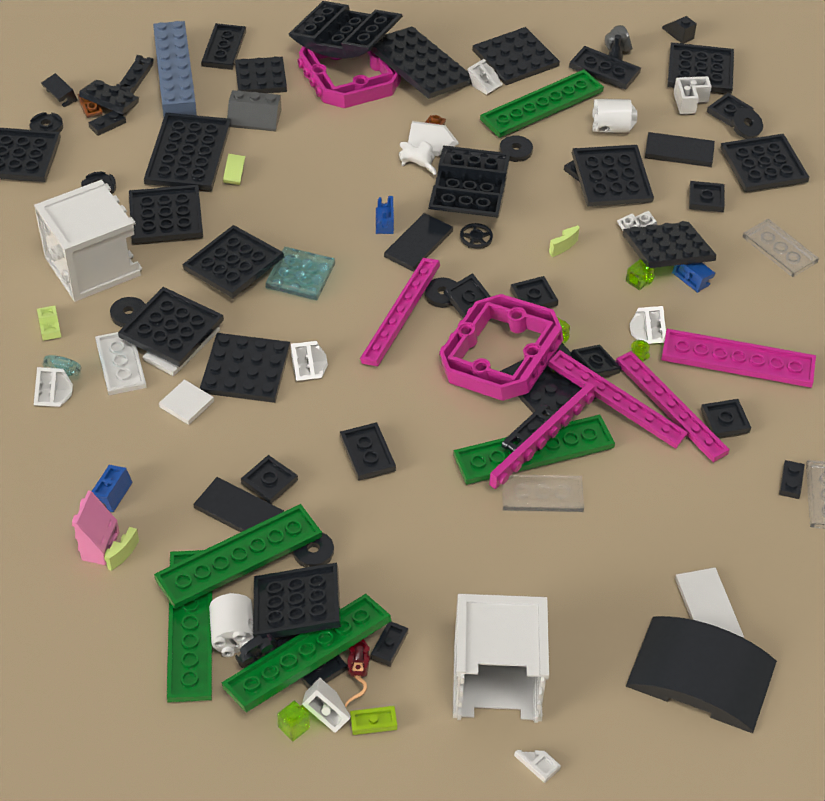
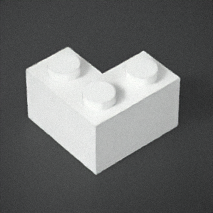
M708 76L676 78L674 97L680 114L696 113L698 103L709 102L711 84Z

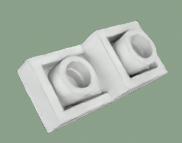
M649 211L636 217L632 213L617 220L622 230L633 226L657 225V221Z

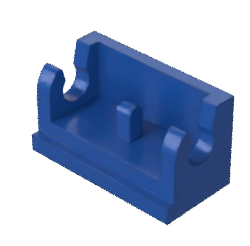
M388 196L387 203L385 204L382 203L381 197L378 198L376 234H394L393 196Z
M703 263L675 265L672 271L675 276L697 293L711 284L708 280L715 276V272Z
M108 465L92 490L94 495L102 504L106 505L110 512L115 511L133 483L127 468Z

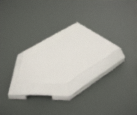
M412 121L408 143L414 147H419L421 142H427L433 148V155L441 157L443 145L453 147L459 145V142L446 125Z

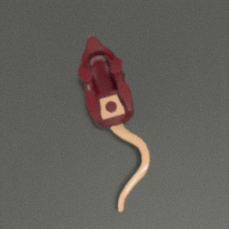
M364 639L349 648L350 655L348 657V674L363 685V690L348 699L345 707L354 699L362 696L367 690V683L362 678L368 675L370 647Z

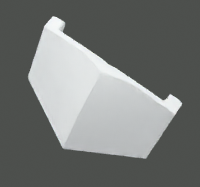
M485 59L467 69L472 86L486 95L503 85L497 73L486 63Z
M663 306L637 309L630 322V332L641 345L664 343L666 327Z
M311 341L291 344L292 366L296 381L322 378L328 363L326 354L318 342Z
M37 367L34 406L61 407L72 396L73 384L64 369Z

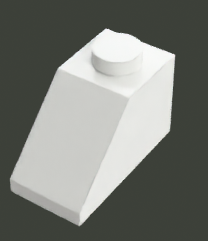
M321 678L305 692L302 705L333 732L336 733L350 719L351 716L337 692Z

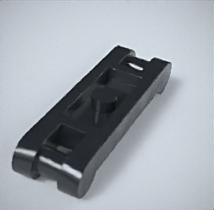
M137 55L135 62L116 87L134 94L152 68L154 59L151 57L143 58L142 55Z
M546 404L541 405L504 439L501 447L514 452L557 411L550 410V407Z

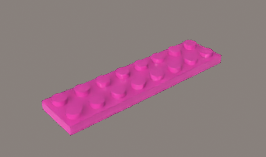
M667 329L661 360L812 388L816 355Z

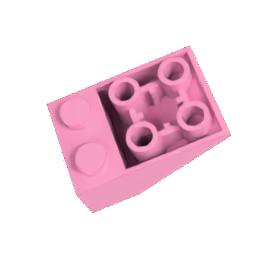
M88 490L85 498L81 499L78 514H75L73 517L72 526L75 528V539L78 541V551L83 561L106 565L104 560L105 552L108 548L110 549L113 541L116 542L119 535L118 522L94 493Z

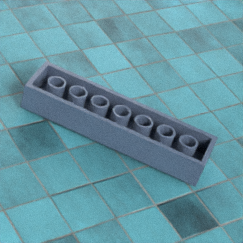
M185 21L154 23L163 116H165V113L197 115Z

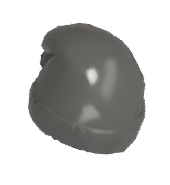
M623 25L615 26L605 35L604 41L608 50L611 49L614 43L615 35H621L620 44L622 52H628L633 49L629 33Z

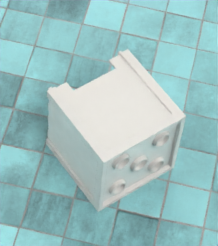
M102 180L34 205L44 256L74 302L141 276L140 270H142V267L138 261L132 262L131 258H134V256L128 250L126 242L127 237L134 235V225L136 223L132 217L128 218L125 207L118 204L120 200L116 195L113 196L110 193L111 188Z
M458 594L454 639L453 718H457V720H461L462 717L474 718V708L518 709L521 710V719L533 720L534 723L542 721L545 683L549 679L547 597Z

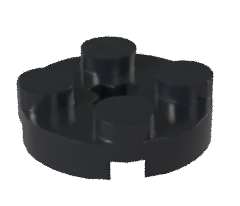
M266 634L268 638L264 639L261 636H257L239 649L241 654L239 656L236 654L235 659L241 668H246L278 647V643L272 634Z

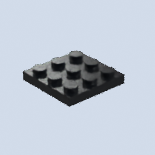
M283 56L235 60L238 90L258 93L287 92Z

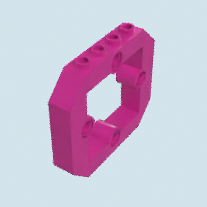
M304 46L299 51V59L297 60L299 68H302L304 76L309 79L311 87H314L317 97H320L322 102L348 108L392 96L401 83V76L370 50L367 52L370 56V68L374 71H380L381 75L370 78L365 75H357L353 78V82L335 87L327 75L326 66L318 61L328 56L313 52ZM329 57V58H331V59H333V60H340V59H342V58Z
M498 294L478 300L468 309L466 316L459 322L456 330L450 334L446 344L441 347L439 355L441 356L442 365L449 383L504 401L530 392L563 342L562 327L553 309ZM491 318L509 323V328L514 333H522L526 329L541 333L535 343H529L524 347V360L513 376L491 369L490 362L487 359L480 358L473 363L462 359L467 351L477 344V337Z

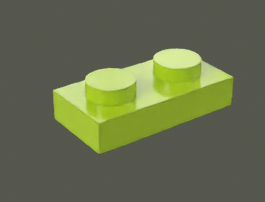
M395 706L350 711L353 735L397 730Z

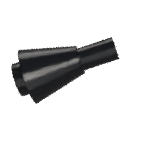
M615 35L614 43L608 55L623 60L620 44L621 35Z

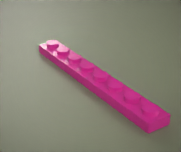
M429 258L421 260L360 357L362 364L379 366L439 269V260Z
M561 350L549 361L548 366L581 388L588 382L595 385V397L675 449L687 436V431Z
M632 351L616 358V362L621 366L622 370L676 425L688 432L687 436L713 463L729 454L730 449Z
M588 382L490 473L489 485L497 489L501 484H505L509 476L514 472H518L525 461L531 460L538 449L541 450L551 437L554 438L563 426L566 427L575 415H579L585 405L591 404L595 398V385Z

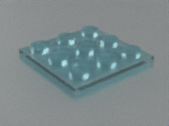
M284 246L282 250L284 258L273 267L265 283L266 288L318 300L335 265V258Z

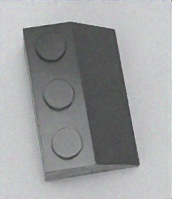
M232 90L227 118L231 119V127L276 132L282 111L281 95Z

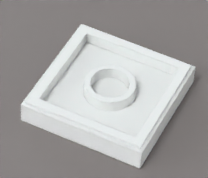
M183 380L159 402V407L189 425L214 402V397L188 381Z

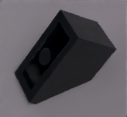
M688 16L663 25L662 29L684 44L694 39L697 23Z

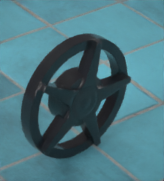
M471 223L461 229L460 239L468 248L481 249L491 244L493 233L486 225ZM473 228L470 233H464L465 230ZM477 228H482V229L486 230L487 232H484V233H483L481 230H479V229H477ZM490 235V239L485 242L483 238ZM464 237L469 238L471 240L470 243L466 241Z

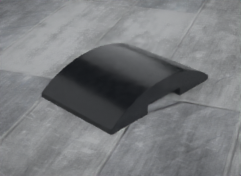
M322 1L288 34L294 41L318 54L333 58H354L370 51L403 16L400 13L376 9L371 14L350 11L349 5Z
M443 145L437 178L433 186L428 209L499 218L505 192L510 153Z
M653 616L626 687L666 702L671 698L711 713L710 718L753 734L777 660L752 642L720 627L680 617Z

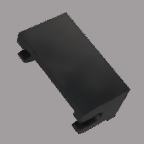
M56 73L41 82L46 91L50 92L59 102L67 98V101L62 104L63 107L78 101L73 89Z

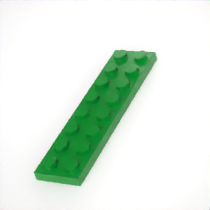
M581 70L480 115V120L494 134L501 138L603 92L604 86L587 71Z
M600 414L570 421L566 427L563 426L554 438L551 437L541 450L538 449L531 460L525 461L518 472L612 449L615 447V442ZM505 438L453 450V456L466 485L490 479V473L512 453V451L501 447Z
M299 504L155 573L154 578L174 609L321 538L322 531L304 507Z
M203 550L170 552V566ZM213 591L174 609L169 601L167 703L212 700V642L209 606L213 601Z
M364 594L340 609L341 627L297 635L221 682L223 689L247 713L392 621L391 615L369 595Z

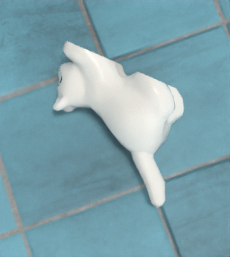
M408 142L400 143V147L403 149L399 152L402 166L407 162H414L421 167H426L434 175L437 174L436 169L431 165L435 156L432 153L433 148L429 143L421 142L419 147H414Z

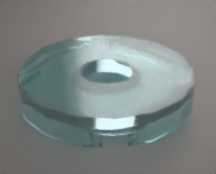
M47 355L43 358L42 362L44 368L48 366L50 368L64 369L68 376H72L73 373L76 376L79 375L82 368L76 361L56 355Z

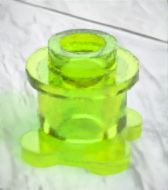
M635 340L631 344L632 352L642 362L650 358V353H648L650 346L646 341Z

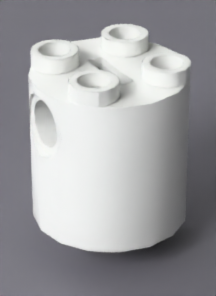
M594 99L592 131L630 133V130L637 123V110L632 105L631 100Z
M229 593L215 598L210 603L212 646L215 650L221 652L223 657H232L235 653L240 652L239 649L245 643L254 638L252 601L245 595Z

